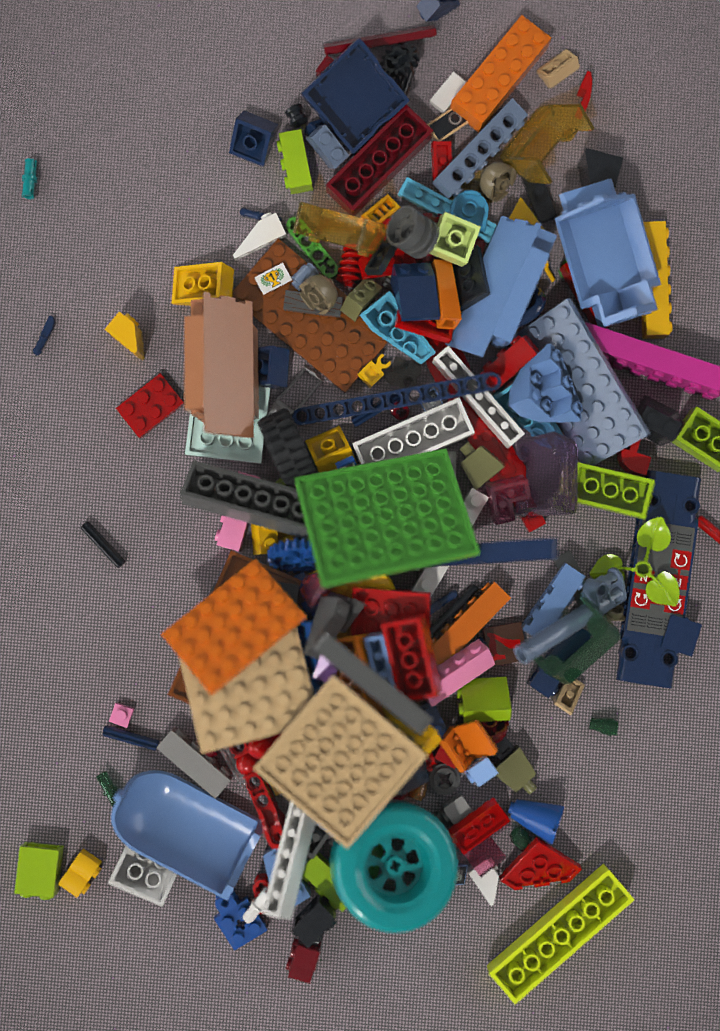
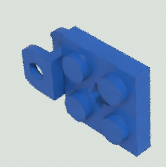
M234 889L228 900L216 895L215 906L219 913L214 916V920L234 951L268 930V926L260 914L257 915L253 922L245 923L243 927L237 926V920L244 921L243 914L251 906V900L248 895L239 900Z

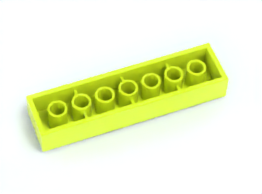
M603 863L486 965L490 976L514 1004L518 1003L634 901L633 897Z

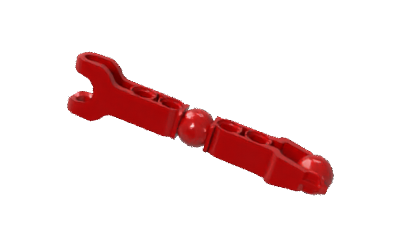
M248 742L244 743V750H239L236 745L229 746L231 752L235 754L234 758H237V770L245 775L243 779H246V787L261 820L267 842L271 848L279 849L280 843L274 842L273 838L277 842L281 841L286 816L281 811L268 781L254 770L260 759L248 753ZM252 777L259 778V786H255L252 783ZM260 795H265L268 798L267 804H263L260 801Z

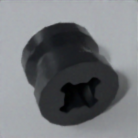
M302 104L292 105L285 111L286 117L290 119L292 128L302 126L308 121L307 115L303 113Z

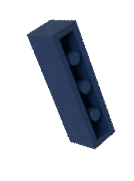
M582 628L550 648L527 684L548 699L550 696L553 697L559 689L557 685L569 675L570 671L568 669L572 664L575 665L580 659L581 655L579 653L583 648L586 649L590 644L592 634Z

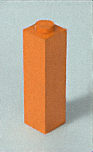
M434 259L431 266L435 275L440 310V320H436V326L440 329L455 330L462 317L453 265L451 262L443 259Z

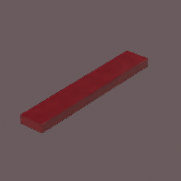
M434 25L361 37V40L368 48L434 37L437 35ZM356 39L323 44L325 55L342 53Z

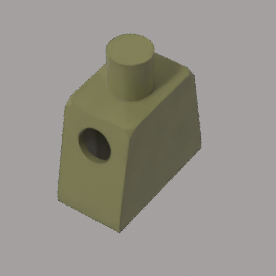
M468 442L460 448L467 457L460 464L475 490L481 488L506 467L500 459L484 446H480L475 450Z
M516 745L514 746L516 749L505 759L499 760L493 765L498 772L495 776L515 792L523 788L528 794H531L537 788L531 780L536 775V772L521 748Z

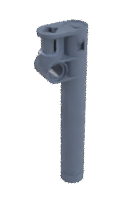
M612 567L604 576L601 575L596 579L588 578L583 584L585 603L514 648L517 659L522 664L529 663L627 599L622 573L617 568Z

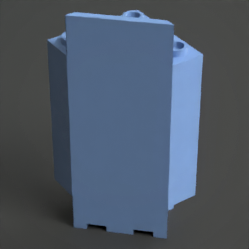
M612 179L603 180L560 194L563 212H561L562 216L555 218V222L581 309L592 307L597 326L602 328L651 314V312L658 310L652 288L661 285L635 194L622 192L616 195Z
M501 216L483 257L490 295L461 312L462 319L456 329H453L452 340L449 344L445 343V345L483 357L490 341L492 342L491 345L496 348H506L513 339L549 258V253L557 235L541 229L540 223L532 225L525 220L515 219L514 221L508 217Z

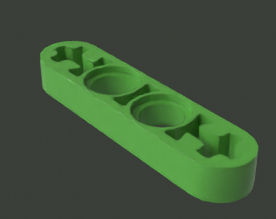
M297 217L290 218L286 223L289 235L323 276L332 280L335 279L338 275V265L301 219ZM292 223H294L295 225L299 224L298 229L301 232L300 235H298L296 229L291 230ZM304 237L312 239V243L309 246H304L301 243ZM316 251H321L324 257L322 260L317 261L313 258V254ZM325 262L327 263L329 268L334 267V274H331L330 272L326 273L327 268L324 265Z

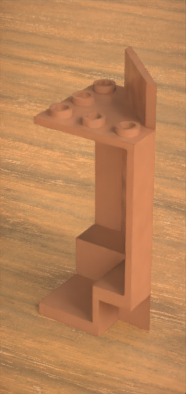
M203 292V299L191 300V316H184V409L204 423L205 433L254 438V419H259L258 329L253 325V302L247 300L235 302V298L222 295L219 298H213L211 293Z

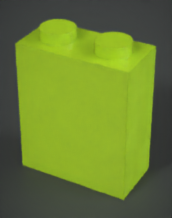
M507 677L475 678L456 691L457 699L461 698V703H458L459 715H463V723L475 720L488 722L509 721L511 719L512 708Z
M24 842L19 849L14 894H20L23 898L39 896L42 900L54 898L59 891L58 884L60 882L64 846Z

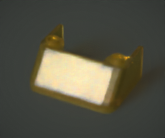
M581 104L543 105L524 124L503 150L500 158L503 162L511 165L517 171V174L529 183L551 184L552 179L542 165V162L558 142H569L574 139L578 131H593L594 126Z
M300 201L293 233L308 236V241L320 243V240L352 248L358 251V255L369 257L370 254L374 255L386 237L388 225Z

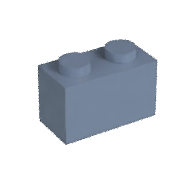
M320 125L306 138L329 169H336L349 157V154L326 125Z

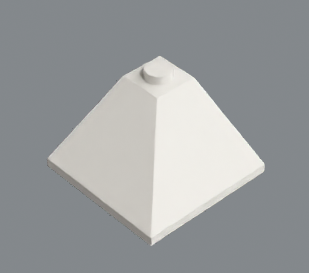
M125 846L107 884L163 907L177 874Z

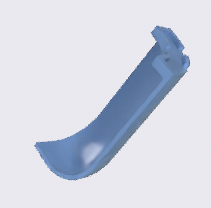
M159 770L144 771L136 774L127 782L123 790L118 789L113 798L116 802L111 813L112 826L119 839L127 847L225 900L229 899L248 858L251 856L263 832L260 819L218 797L215 799L207 791L179 776Z

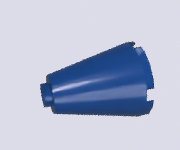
M516 799V802H511L508 813L511 814V819L546 842L553 844L564 807L556 804Z

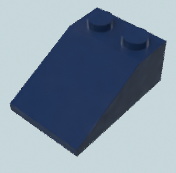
M431 263L393 264L390 283L401 320H440L436 281Z

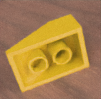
M223 262L174 267L171 304L191 306V300L203 299V292L211 293L213 298H219L221 295L232 297L234 269Z

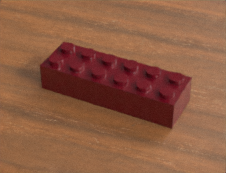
M406 104L326 184V193L354 218L432 140L434 130Z

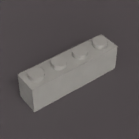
M174 727L157 746V749L215 799L233 778L228 768L225 766L220 767L216 763L215 757H208L205 753L201 754L199 744L196 741L191 742L187 738V734L180 728L176 729Z

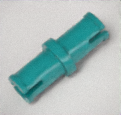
M31 158L25 159V170L22 175V197H25V199H34L35 183H37L36 168L38 162Z

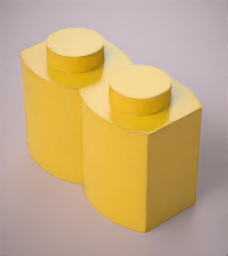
M83 848L58 885L75 897H78L81 893L85 895L91 886L88 882L92 877L96 878L102 870L99 866L103 861Z

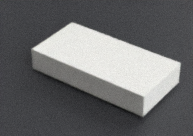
M453 72L430 99L429 103L441 113L446 112L451 106L452 99L465 85L466 81Z

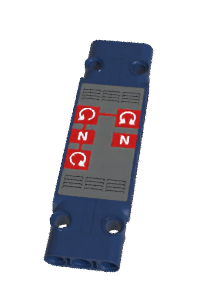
M648 470L645 478L655 480L656 482L652 496L654 504L650 505L646 520L636 518L629 567H635L638 561L645 558L647 547H642L637 542L639 529L647 521L662 517L671 534L670 544L662 551L651 549L648 562L651 564V574L655 577L661 572H668L675 577L679 586V600L677 606L661 605L652 602L647 597L646 585L653 579L648 576L640 577L636 572L629 571L626 586L627 599L624 601L623 607L625 620L621 621L620 640L622 642L618 649L619 662L616 680L672 689L674 669L678 663V656L674 651L660 646L670 614L685 618L698 530L696 514L700 508L698 500L701 478ZM687 501L692 504L690 511L685 508ZM631 647L633 653L630 657H626L625 650ZM669 653L671 659L668 663H665L663 657Z

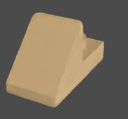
M569 674L563 681L559 692L552 697L553 703L571 715L585 685Z

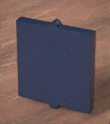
M670 614L660 647L672 650L675 654L681 653L692 657L702 624L690 621L687 617L681 618Z

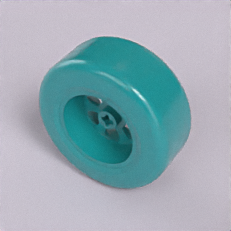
M390 799L348 849L334 839L330 853V875L338 897L357 920L377 931L404 933L425 926L444 910L456 887L458 857L452 837L437 817L413 803ZM392 838L404 840L400 851L392 850ZM378 843L382 844L385 849V854L381 858L374 857L371 854V851ZM411 850H415L417 853V863L408 864L405 856ZM393 860L396 862L394 869L390 867ZM370 866H380L381 875L372 880L368 868ZM406 871L416 875L409 886H406L402 880V875ZM387 878L395 879V891L383 890V885Z

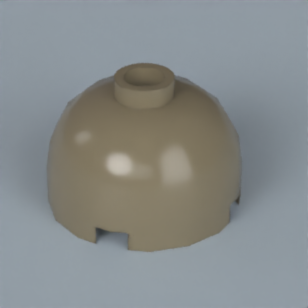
M494 162L483 168L480 174V189L482 193L494 202L502 200L509 193L506 191L509 185L513 187L517 171L505 162Z
M320 274L312 275L299 286L302 290L300 296L304 303L311 310H314V308L319 310L318 314H326L336 304L338 293L335 283L326 276Z

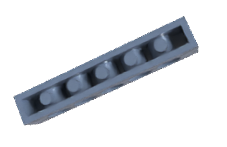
M512 98L441 172L432 184L444 197L448 199L452 195L456 197L463 190L460 186L464 182L468 184L475 177L474 171L477 168L481 170L488 163L486 159L489 156L493 158L500 151L498 146L502 142L506 144L513 137L511 132L514 129L518 131L526 123L524 119L528 114ZM503 121H507L508 124H509V127H506V126L503 124ZM490 134H494L497 141L493 140ZM478 147L483 148L484 154L478 151ZM465 160L470 161L472 167H468L465 164ZM452 173L459 176V181L453 178Z

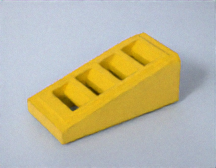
M387 194L363 213L359 222L372 235L381 227L385 219L391 218L401 207ZM386 203L391 208V210H389L384 204Z

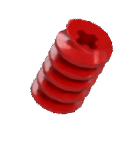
M346 245L343 247L344 253L341 255L343 260L340 261L339 265L341 267L338 269L339 275L336 277L339 283L351 288H355L358 285L354 283L361 280L360 277L356 276V274H361L360 269H358V260L362 256L361 252L365 251V247L360 245Z

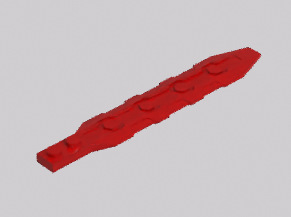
M425 337L436 352L426 360L427 367L436 383L447 381L432 363L433 358L444 350L447 345H445V342ZM450 347L470 370V365L462 350ZM450 384L448 387L449 392L456 394V389ZM460 396V400L475 432L474 435L468 437V442L475 450L480 446H484L506 465L489 480L494 490L511 500L528 533L543 526L546 522L528 491V470L521 457L516 454L512 445L507 449L463 397ZM458 397L449 398V399H447V401L449 402V401L454 400V399H456V398H458Z

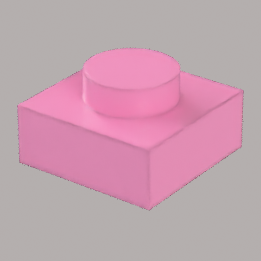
M117 702L109 722L128 728L135 709Z

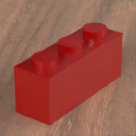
M527 335L523 337L517 336L511 341L512 346L508 350L502 349L496 355L498 358L493 363L490 360L482 367L484 371L480 374L496 373L501 377L502 384L498 389L540 352ZM490 376L487 379V384L490 387H495L498 383L495 376Z

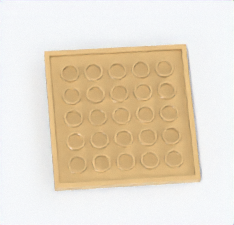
M297 627L213 696L208 693L179 657L201 754L285 732L314 697Z
M333 674L256 764L254 770L348 849L425 760L427 753Z

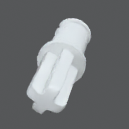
M264 888L259 896L251 901V906L243 914V919L246 923L253 922L257 915L262 913L267 895L266 891H268L267 888Z

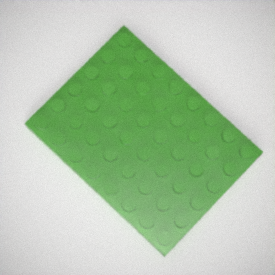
M446 448L295 477V486L322 588L479 556L480 554Z

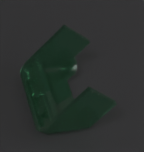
M583 592L580 594V600L594 613L587 621V629L592 637L564 662L555 655H549L545 659L540 655L533 659L546 674L562 684H570L575 681L620 639L619 629Z

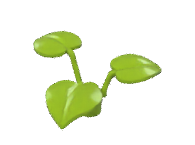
M657 517L647 521L637 533L638 544L642 547H647L644 560L638 561L635 567H622L623 562L620 557L615 554H606L600 557L591 569V577L596 579L601 575L604 576L612 567L617 568L622 573L624 579L625 573L623 570L636 572L640 577L648 576L653 580L649 581L646 585L647 597L657 604L677 606L679 600L677 580L668 572H661L655 577L651 574V564L648 562L651 549L662 551L670 544L671 534L664 519Z

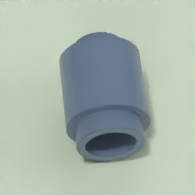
M308 262L291 277L293 280L291 284L300 291L301 288L299 286L312 275H318L319 271Z

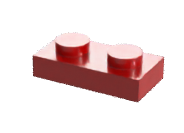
M433 141L431 143L433 181L452 162L451 141Z

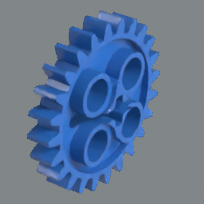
M296 538L294 541L286 539V542L279 541V544L274 543L273 547H269L267 551V562L274 569L279 568V571L286 570L287 573L293 571V573L307 571L310 573L311 570H317L310 541H305L304 538L301 541H298Z

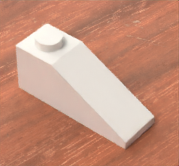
M269 212L261 216L262 220L258 221L233 254L235 261L274 243L277 239L280 240L286 237L285 230L276 213L271 214Z

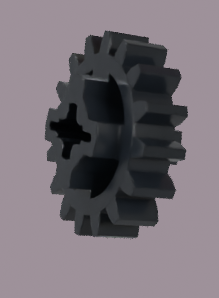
M406 41L402 45L400 42L398 46L392 45L391 50H386L387 54L381 57L383 61L379 62L385 73L393 78V80L396 78L401 80L403 76L408 77L407 73L414 72L413 67H418L417 62L420 61V54L413 43L409 45L408 41Z

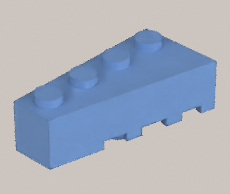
M564 562L522 622V630L533 636L559 620L563 615L565 607L569 606L575 597L573 595L576 590L580 591L583 587L586 576Z

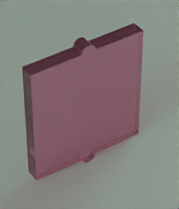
M488 837L464 854L480 877H483L491 869H495V866L506 858L505 854L491 837Z

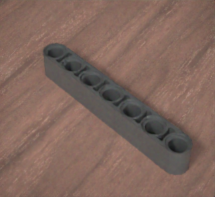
M325 631L321 633L311 646L420 736L434 720Z

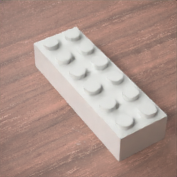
M460 397L352 444L362 465L440 450L474 435L475 432Z

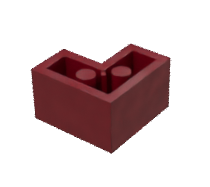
M294 938L290 957H288L285 968L289 970L288 978L311 983L313 972H315L319 959L322 939L315 946L312 944L307 948L299 939Z

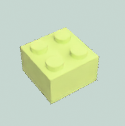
M444 212L437 223L439 228L437 243L429 254L463 267L468 263L481 227Z

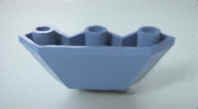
M551 343L547 344L519 371L510 388L509 406L519 416L541 423L581 421L583 408L562 354Z

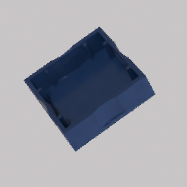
M357 38L300 93L351 154H354L374 135L383 123L390 120L410 101L393 78L385 73L377 58L361 38Z

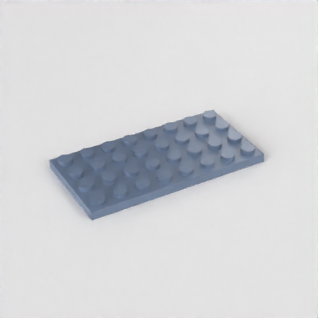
M570 298L564 300L513 336L512 341L517 336L523 337L527 335L540 351L547 344L551 343L561 352L583 411L581 412V421L557 423L581 463L594 466L651 434Z

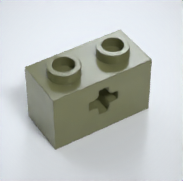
M371 278L364 279L347 295L340 311L355 322L360 317V314L375 302L382 287Z

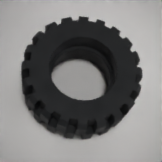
M280 409L259 419L257 423L286 486L295 485V477L317 473L288 409Z

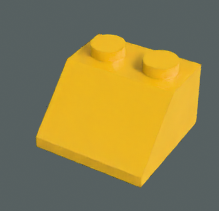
M118 312L104 330L139 359L143 360L145 358L142 331L138 328L140 324L128 313L123 315L121 312Z
M340 425L305 441L319 473L336 470V462L353 455Z

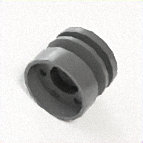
M404 206L390 219L386 229V237L389 243L413 258H423L435 247L439 237V228L437 223L411 206Z

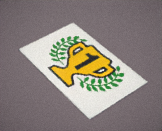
M283 263L254 277L263 295L292 280Z

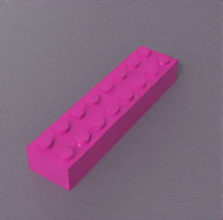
M585 322L612 368L629 370V373L635 376H647V379L653 382H665V385L671 388H683V391L686 393L701 394L704 399L713 400L720 396V366Z

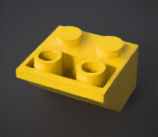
M251 524L253 555L267 554L269 547H273L274 543L279 544V541L286 542V539L294 541L296 536Z

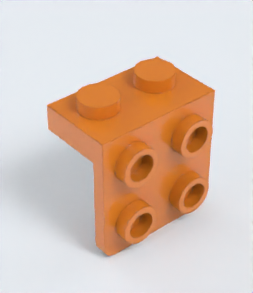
M477 720L449 727L439 742L460 773L465 772L474 759L495 755L498 751L483 726Z

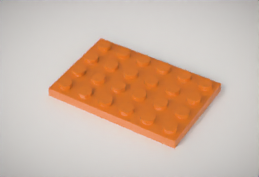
M255 558L161 635L208 693L213 696L307 617Z

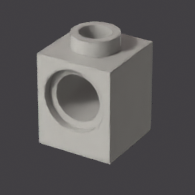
M461 792L442 804L444 810L441 812L447 822L451 821L453 824L460 822L469 813L473 812Z

